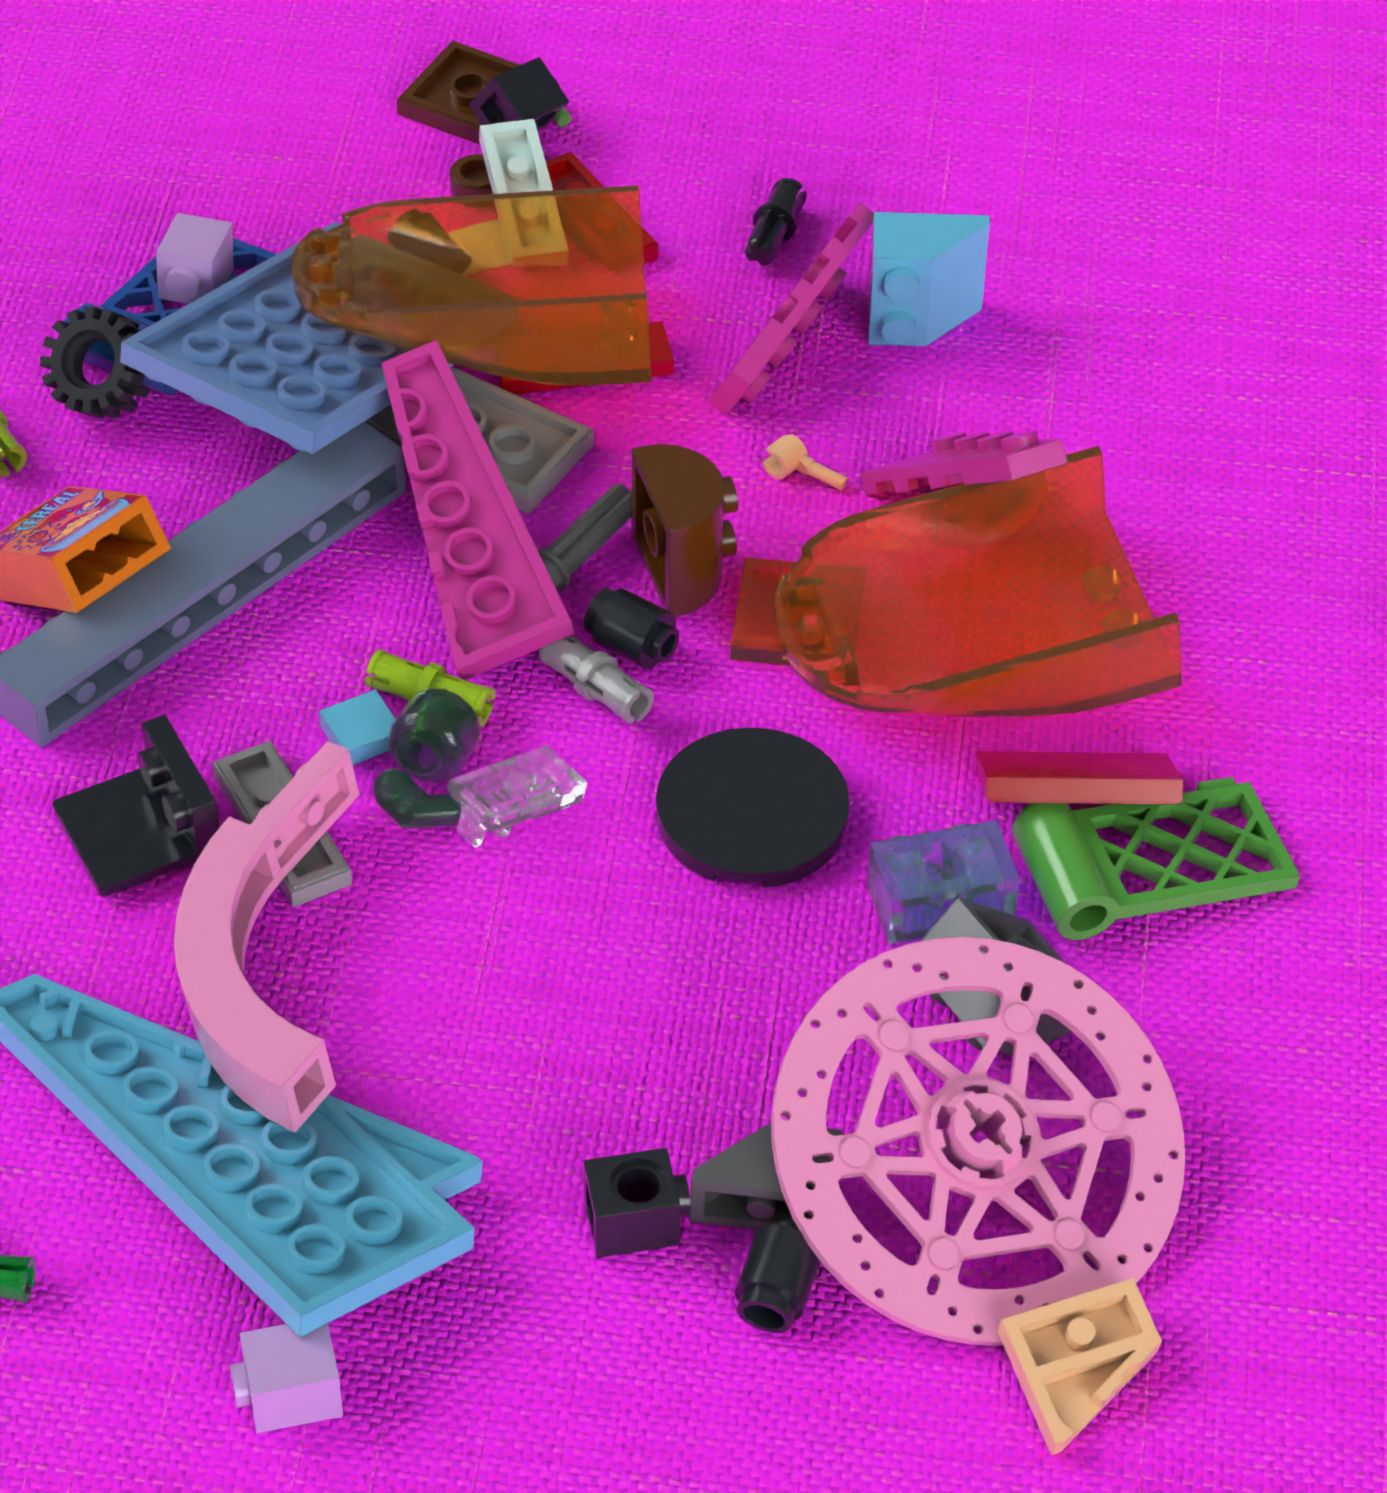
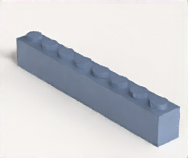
M363 422L314 454L299 451L289 459L281 461L273 470L244 490L237 491L229 500L200 520L190 523L182 532L168 541L172 549L78 613L65 611L59 616L51 618L43 627L12 648L1 652L0 716L42 748L404 494L406 492V478L402 447L366 422Z

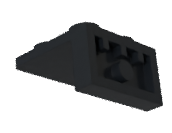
M165 714L141 723L145 750L137 752L140 769L53 801L54 814L100 896L111 895L195 863L211 837L219 829L216 800Z

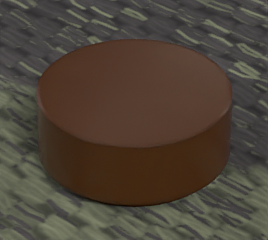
M483 155L465 156L451 166L449 172L450 191L455 199L468 205H486L495 201Z

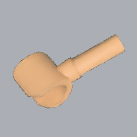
M795 435L782 436L766 448V451L771 456L763 461V467L775 479H784L797 469L801 473L810 475L840 491L844 489L848 481L847 477L808 457L805 445Z

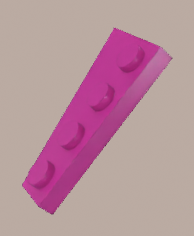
M861 202L857 204L710 398L709 402L728 415L741 397L750 404L772 376L763 369L765 365L769 362L776 369L797 343V340L789 335V333L795 328L803 334L823 308V306L815 301L816 297L821 295L828 300L848 274L840 265L873 223L874 212Z
M1036 430L1013 435L1012 431L990 435L989 432H980L968 436L966 432H961L932 440L934 451L861 472L866 495H877L891 489H895V493L905 492L926 485H930V488L933 489L960 483L971 485L1014 480L1068 462L1062 439H1039Z

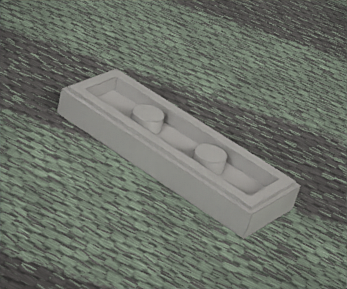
M271 740L212 762L214 779L239 820L247 824H251L256 819L259 811L269 804L294 778ZM326 831L285 876L279 886L292 908L352 885V873L347 862Z

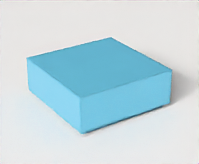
M376 689L319 711V723L330 742L349 749L352 765L404 745L403 729Z

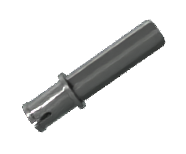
M623 484L613 485L546 549H537L556 590H565L571 582L570 575L631 518L632 492Z

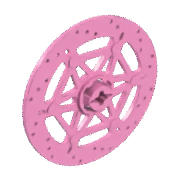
M935 938L910 943L886 951L862 963L838 980L808 1012L789 1044L774 1088L771 1112V1143L775 1169L791 1216L807 1244L824 1267L846 1289L866 1305L901 1325L939 1339L970 1345L1002 1346L1003 1343L997 1332L1001 1319L1134 1278L1135 1283H1137L1157 1258L1169 1236L1178 1212L1185 1171L1184 1131L1173 1086L1159 1055L1131 1015L1108 992L1064 962L1021 945L988 938ZM884 964L889 965L890 968H886ZM913 968H917L919 972H915ZM939 976H943L946 980H941ZM1023 986H1027L1030 989L1027 1001H1023L1020 996ZM945 991H983L993 993L1000 999V1006L996 1017L927 1027L911 1028L897 1012V1006L907 1001ZM864 1007L870 1009V1011L877 1017L878 1021H874L866 1013ZM837 1013H841L843 1018L839 1017ZM1041 1014H1048L1058 1020L1088 1046L1112 1080L1117 1091L1116 1096L1096 1099L1036 1033V1027ZM810 1024H815L818 1028H813ZM982 1037L985 1040V1045L969 1074H963L930 1047L932 1043ZM856 1039H864L879 1055V1060L855 1132L833 1136L826 1129V1112L832 1081L839 1063L849 1046ZM1005 1041L1011 1043L1014 1047L1009 1085L987 1076V1070ZM912 1055L943 1080L945 1086L934 1095H928L905 1056ZM1030 1056L1034 1057L1069 1096L1070 1101L1039 1100L1026 1097ZM817 1074H821L824 1079H820ZM895 1076L918 1115L884 1127H877L875 1119L889 1077ZM798 1092L803 1093L804 1097H800ZM1140 1112L1142 1117L1130 1119L1126 1117L1125 1113ZM781 1115L787 1116L788 1120L782 1119ZM1037 1117L1078 1119L1082 1123V1128L1050 1139H1043ZM981 1131L986 1135L987 1139L977 1143L971 1136ZM914 1135L918 1139L922 1157L879 1156L876 1154L875 1147ZM1124 1139L1130 1145L1131 1154L1129 1180L1125 1197L1108 1233L1104 1237H1097L1082 1222L1081 1215L1103 1142ZM1080 1147L1083 1150V1155L1070 1198L1067 1200L1062 1196L1041 1159ZM1169 1154L1173 1155L1174 1160L1170 1158ZM828 1156L831 1162L814 1163L812 1158ZM887 1174L930 1176L933 1179L928 1220H924L887 1178ZM860 1176L870 1185L921 1244L922 1249L916 1265L911 1266L899 1260L881 1246L864 1228L841 1192L838 1184L840 1179ZM1154 1177L1158 1178L1159 1182H1156ZM1024 1180H1031L1054 1216V1221L1047 1220L1016 1195L1014 1189ZM806 1184L811 1185L813 1187V1190H809L806 1187ZM949 1191L967 1196L972 1200V1205L954 1236L946 1234L944 1230ZM1136 1196H1139L1141 1198V1201H1138L1136 1199ZM991 1201L997 1202L1030 1230V1233L976 1240L973 1236ZM804 1214H809L811 1219L805 1218ZM852 1237L858 1238L859 1243L854 1242ZM1143 1247H1147L1149 1252H1146ZM1042 1248L1050 1249L1064 1268L1063 1272L1055 1277L1018 1288L976 1289L965 1287L958 1280L963 1260ZM1083 1255L1088 1256L1095 1264L1097 1270L1091 1268L1084 1260ZM1117 1258L1122 1259L1123 1264L1119 1263ZM861 1264L866 1265L868 1270H863ZM930 1278L937 1280L934 1295H930L927 1292ZM874 1292L880 1293L881 1298H877ZM1018 1299L1021 1305L1016 1304L1014 1300ZM948 1310H952L954 1312V1316L948 1314ZM973 1328H977L980 1334L975 1333Z

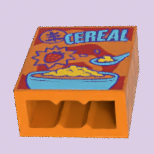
M68 486L0 531V599L2 601L78 613L172 549L147 496Z

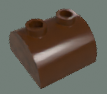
M647 445L632 449L631 536L664 609L678 617L703 607L717 593L722 580V558L736 555L737 552L736 537L732 524L728 519L724 520V514L737 512L738 497L732 478L730 476L722 477L715 464L704 455L677 445Z

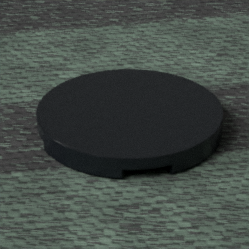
M767 728L728 729L694 741L677 753L666 766L660 777L656 794V821L659 833L668 850L679 862L696 874L711 881H715L717 876L736 881L762 882L763 888L797 881L812 874L827 863L841 846V838L846 830L849 815L848 788L842 773L830 757L800 737Z

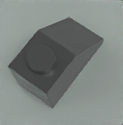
M771 1122L693 1169L690 1222L757 1230L765 1225H773L778 1221L794 1222L783 1197L775 1169L771 1143ZM826 1128L833 1136L842 1135V1130ZM828 1156L812 1158L814 1163L831 1162ZM806 1184V1187L809 1190H813V1187L811 1185ZM804 1214L805 1218L811 1219L809 1214Z

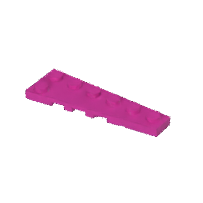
M432 341L382 362L449 645L459 678L467 680L575 634L572 621L438 341Z

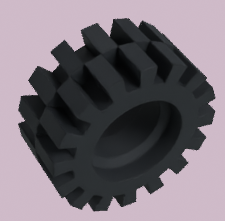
M84 307L85 313L75 309L67 313L70 323L58 320L52 326L60 334L58 338L54 339L46 336L42 345L52 349L51 357L40 356V366L51 370V373L42 376L45 386L55 389L50 395L57 402L64 403V407L97 418H103L104 416L116 418L122 416L120 409L131 412L138 407L133 397L136 395L146 398L151 390L142 385L144 377H146L143 373L120 363L121 342L142 331L138 329L140 324L133 319L104 308L102 310L97 307ZM107 341L114 349L115 354L112 372L103 383L91 385L83 375L85 355L94 343Z

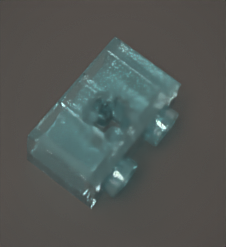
M997 820L972 825L961 824L950 829L911 836L900 835L888 840L870 843L867 885L888 944L924 938L957 898L1012 915L1016 914L1020 878Z

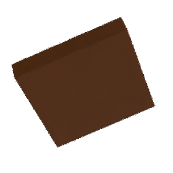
M452 41L397 98V114L480 145L479 130L482 124L469 106V103L493 77L520 65Z

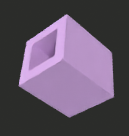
M183 213L176 214L156 251L159 299L189 304L227 283L234 269L232 222Z
M328 1323L302 1337H299L287 1324L240 1333L243 1362L230 1364V1372L237 1408L251 1406L256 1434L343 1417L340 1380Z

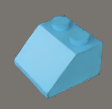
M874 212L868 299L869 345L927 346L982 310L990 215Z

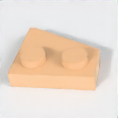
M1134 1278L1001 1319L997 1331L1051 1455L1062 1452L1149 1362L1158 1352L1162 1342Z

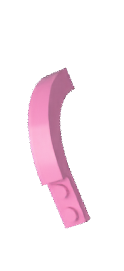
M329 741L307 763H304L298 769L294 778L269 804L259 811L256 819L251 824L229 816L211 837L195 862L184 886L176 914L174 933L175 961L178 976L196 1036L208 1061L223 1082L246 1104L267 1119L294 1133L298 1131L336 1086L324 1039L289 1023L270 1009L244 977V962L251 930L269 896L285 876L360 795L349 749Z

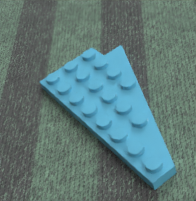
M37 974L0 988V1042L299 1337L473 1249L475 1227L445 1200L481 1182L483 1161L476 1155L330 1095L322 1101L298 1131L294 1133L267 1119L237 1096L220 1078L197 1040Z

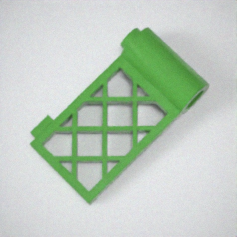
M1233 777L1197 782L1195 791L1184 792L1183 802H1179V804H1110L1072 811L1067 803H1029L1021 810L1012 825V836L1058 932L1062 937L1070 940H1083L1096 936L1106 930L1117 919L1296 889L1300 878L1299 872L1251 783L1236 784ZM1239 806L1248 823L1243 830L1212 816L1213 811ZM1171 817L1192 828L1186 838L1182 839L1153 826V823L1156 819ZM1113 827L1133 837L1127 847L1123 849L1099 838L1095 829ZM1201 831L1234 845L1228 857L1225 858L1194 844ZM1142 841L1175 855L1169 866L1165 868L1136 855L1135 852ZM1245 850L1269 861L1273 870L1256 872L1236 863L1242 851ZM1186 860L1217 875L1214 880L1198 883L1178 874L1177 871L1183 861ZM1124 870H1127L1156 883L1157 886L1153 891L1128 895L1120 877Z

